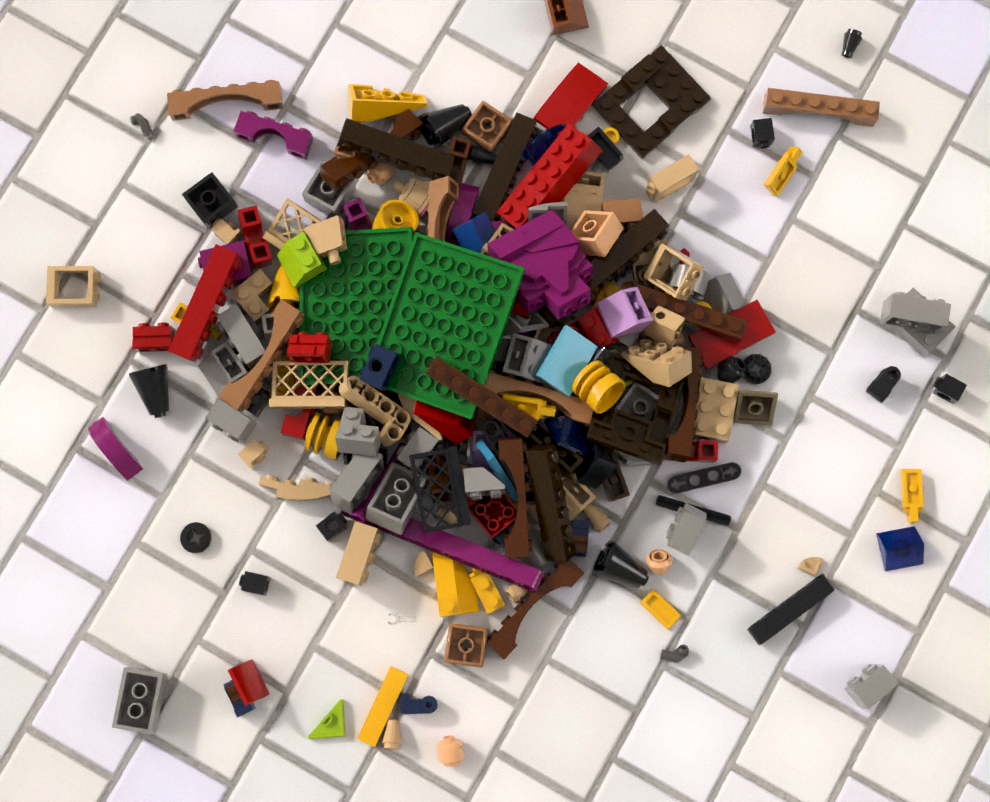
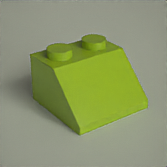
M304 231L288 240L277 254L294 288L328 269L323 259L317 255Z

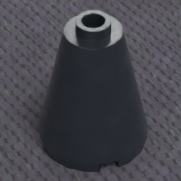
M463 104L423 113L418 117L423 122L422 135L429 145L433 144L435 146L434 149H438L463 128L472 113L469 107Z
M167 364L129 373L130 379L150 416L154 415L155 418L166 416V412L169 411Z
M611 540L607 542L605 546L608 548L605 551H600L594 563L593 570L596 572H593V575L636 588L645 586L649 579L647 570L617 543Z

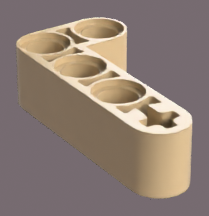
M357 376L348 377L339 386V393L342 397L358 408L364 409L365 413L384 425L380 431L381 444L383 446L389 447L402 438L411 420L407 410L369 384L361 381Z

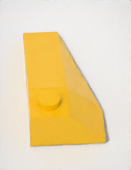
M348 84L349 115L351 120L359 123L364 121L371 122L401 114L407 109L413 111L427 107L426 98L421 94L404 91L396 94L387 88L379 91L373 90L371 85Z
M432 552L440 617L479 612L477 592L464 565Z

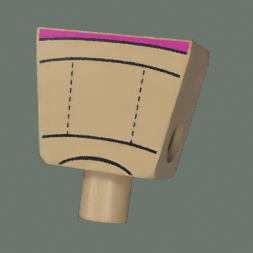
M411 177L407 184L397 180L393 190L400 193L398 200L410 204L416 210L419 221L423 222L428 214L429 183Z

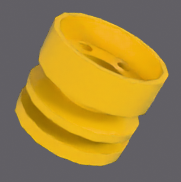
M598 360L588 364L578 374L572 385L573 393L579 396L582 401H586L587 405L598 414L610 409L618 401L625 389V382L615 373H611L610 369Z
M317 412L309 424L306 433L305 451L311 452L314 447V454H318L322 447H324V457L337 461L341 452H338L335 437L341 419L336 418L331 426L330 416L326 415L323 419V414Z

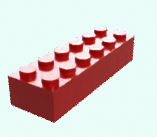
M568 123L496 213L515 229L528 222L529 207L561 202L603 150L591 138Z
M215 244L168 349L169 352L189 361L196 362L197 359L200 360L204 349H202L205 341L208 342L212 332L210 329L212 324H216L218 321L217 315H219L220 306L223 307L227 301V296L225 295L228 289L231 290L235 283L233 277L236 271L239 272L242 267L243 261H241L242 257L239 254Z

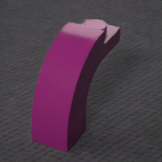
M461 183L459 199L452 208L445 242L459 246L452 228L471 219L480 187Z
M104 417L95 421L88 428L93 441L127 481L143 470L137 458L120 441Z

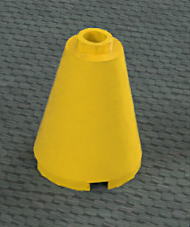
M280 263L269 295L268 308L271 307L272 311H274L282 299L298 309L299 286L297 288L293 287Z

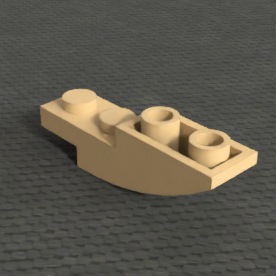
M274 476L260 477L259 485L277 490L275 497L279 499L313 501L331 497L329 489L331 482L325 481L324 484L317 483V479L306 477L305 480L300 479L299 485L296 486L297 482L285 480V483L277 481L278 478Z

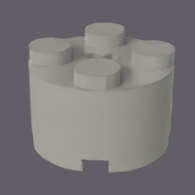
M682 264L673 265L668 284L678 289L689 266ZM702 270L700 278L692 289L690 295L692 299L703 301L710 276L708 272Z

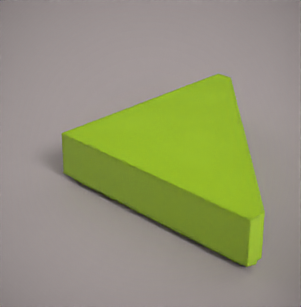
M344 699L339 700L311 732L308 739L345 737Z

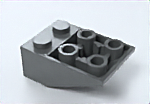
M513 333L501 373L550 386L538 378L536 374L553 345Z

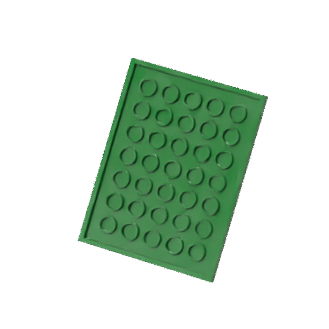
M412 227L345 231L347 250L339 253L341 263L330 265L328 257L322 258L328 269L299 286V311L305 314L303 317L304 321L299 327V332H304L308 335H315L318 332L327 334L332 341L330 361H349V377H361L360 372L362 367L368 362L369 351L375 346V343L377 344L413 240ZM299 366V377L302 378L308 372L305 366ZM318 366L313 372L320 378L327 370L323 366ZM337 366L332 370L337 378L344 373V366ZM312 374L304 380L307 386H312L317 381ZM329 374L322 382L325 385H332L336 379Z
M415 232L377 344L402 355L387 390L473 420L478 406L428 376L425 370L436 354L485 386L526 269ZM381 362L377 363L376 365L377 371H380L382 369Z

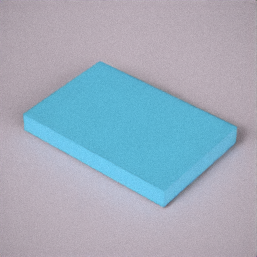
M565 325L536 376L566 397H570L575 378L588 365L598 346L568 325Z

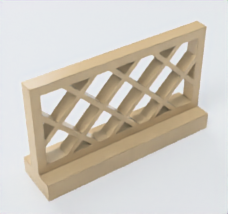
M288 198L285 200L271 227L262 238L281 250L285 243L292 239L291 233H302L304 231L301 217L307 216L310 218L311 225L322 220ZM289 205L295 209V217L287 218L286 209ZM297 218L299 230L291 231L288 220ZM284 221L287 232L281 234L275 228L279 222Z
M273 361L272 398L269 399V407L274 409H344L345 407H350L348 400L342 396H336L331 391L338 383L342 384V379L344 382L349 377V361H330V363ZM278 366H286L290 371L281 378L278 375ZM299 366H305L308 370L302 378L295 373ZM318 366H323L327 371L319 378L313 371ZM337 366H344V373L337 378L332 370ZM293 374L299 381L291 388L285 381ZM312 374L317 381L309 388L304 380ZM331 374L336 381L328 388L322 381ZM283 383L289 391L284 396H277V388ZM302 383L307 391L302 396H298L294 390ZM319 383L326 389L321 396H317L313 392Z

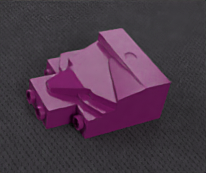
M553 210L487 243L488 256L526 269L516 300L527 313L538 310L545 305L557 319L570 315L578 308L586 306L590 302L591 289L585 283L593 278V265L579 249L578 239Z

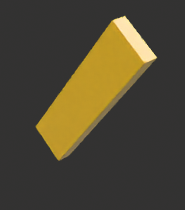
M392 666L390 667L359 733L358 740L373 747L376 746L409 674Z

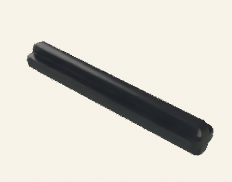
M661 495L656 499L657 506L678 511L680 506L684 507L685 502ZM692 505L707 513L706 520L725 526L730 524V515Z

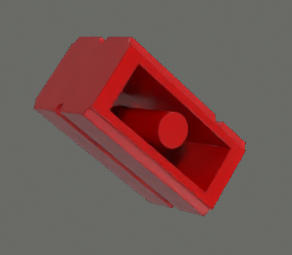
M164 322L158 323V326H150L149 323H139L138 327H133L132 348L136 352L168 351L175 336V329L169 326V323Z
M298 332L297 335H290L287 356L291 362L330 363L332 341L327 334L318 332L315 335Z

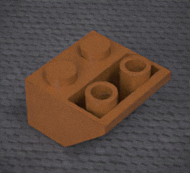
M544 0L552 35L589 28L582 0Z

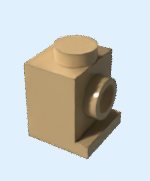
M218 218L212 225V232L226 245L237 242L243 236L241 230L236 229L229 220L225 222L223 219Z
M254 439L238 455L250 469L254 470L256 468L254 464H260L266 458L265 454L268 453L269 447L262 440L258 442Z

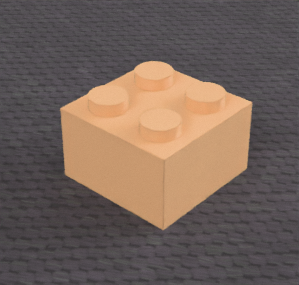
M584 210L571 232L578 239L579 249L585 255L606 257L624 228L614 212Z

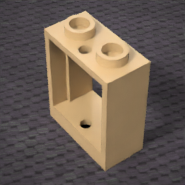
M688 154L649 178L646 193L651 200L654 199L657 203L693 182L699 169Z
M661 243L643 277L673 297L686 301L691 295L696 281L700 278L704 266L672 246ZM673 256L690 265L678 289L661 280Z
M47 266L46 304L50 307H97V302L100 300V292L97 290V285L101 279L100 272L94 266ZM60 273H88L87 299H59Z

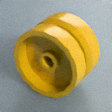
M396 199L389 200L382 204L372 223V229L412 227L414 234L419 225V217L416 210L410 204Z

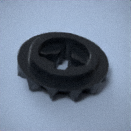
M751 354L743 360L746 365L744 379L748 382L761 384L770 377L772 372L771 363L767 357L761 354ZM754 361L757 366H763L759 370V375L756 371H749L754 367Z
M199 522L190 523L185 526L180 535V542L183 548L195 554L206 550L212 540L211 531L206 525ZM193 531L197 535H202L201 538H199V544L196 541H190L194 537Z

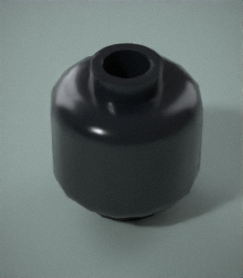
M730 356L718 365L717 376L720 381L734 384L745 376L746 365L739 357Z

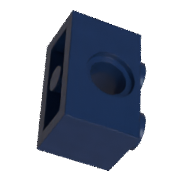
M375 343V346L369 351L367 364L361 369L360 380L386 391L402 355ZM381 362L382 369L380 371H377L376 365L377 363Z

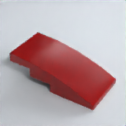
M578 62L545 101L533 119L537 120V123L558 137L568 123L574 128L577 126L599 95L606 89L608 83Z
M758 300L729 314L748 321L740 343L721 337V335L704 328L688 336L694 348L702 349L701 356H703V365L706 370L776 333Z

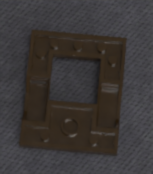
M661 45L652 54H648L624 74L621 80L597 99L592 106L612 128L619 132L621 138L634 152L643 159L667 139L688 117L697 113L710 102L711 97ZM644 85H647L669 109L644 132L620 106Z
M612 352L614 355L607 365L611 373H615L623 381L628 379L660 391L657 404L650 421L616 409L618 401L601 414L593 410L585 439L660 466L667 445L666 438L669 427L676 413L685 378L670 387L653 383L620 354Z

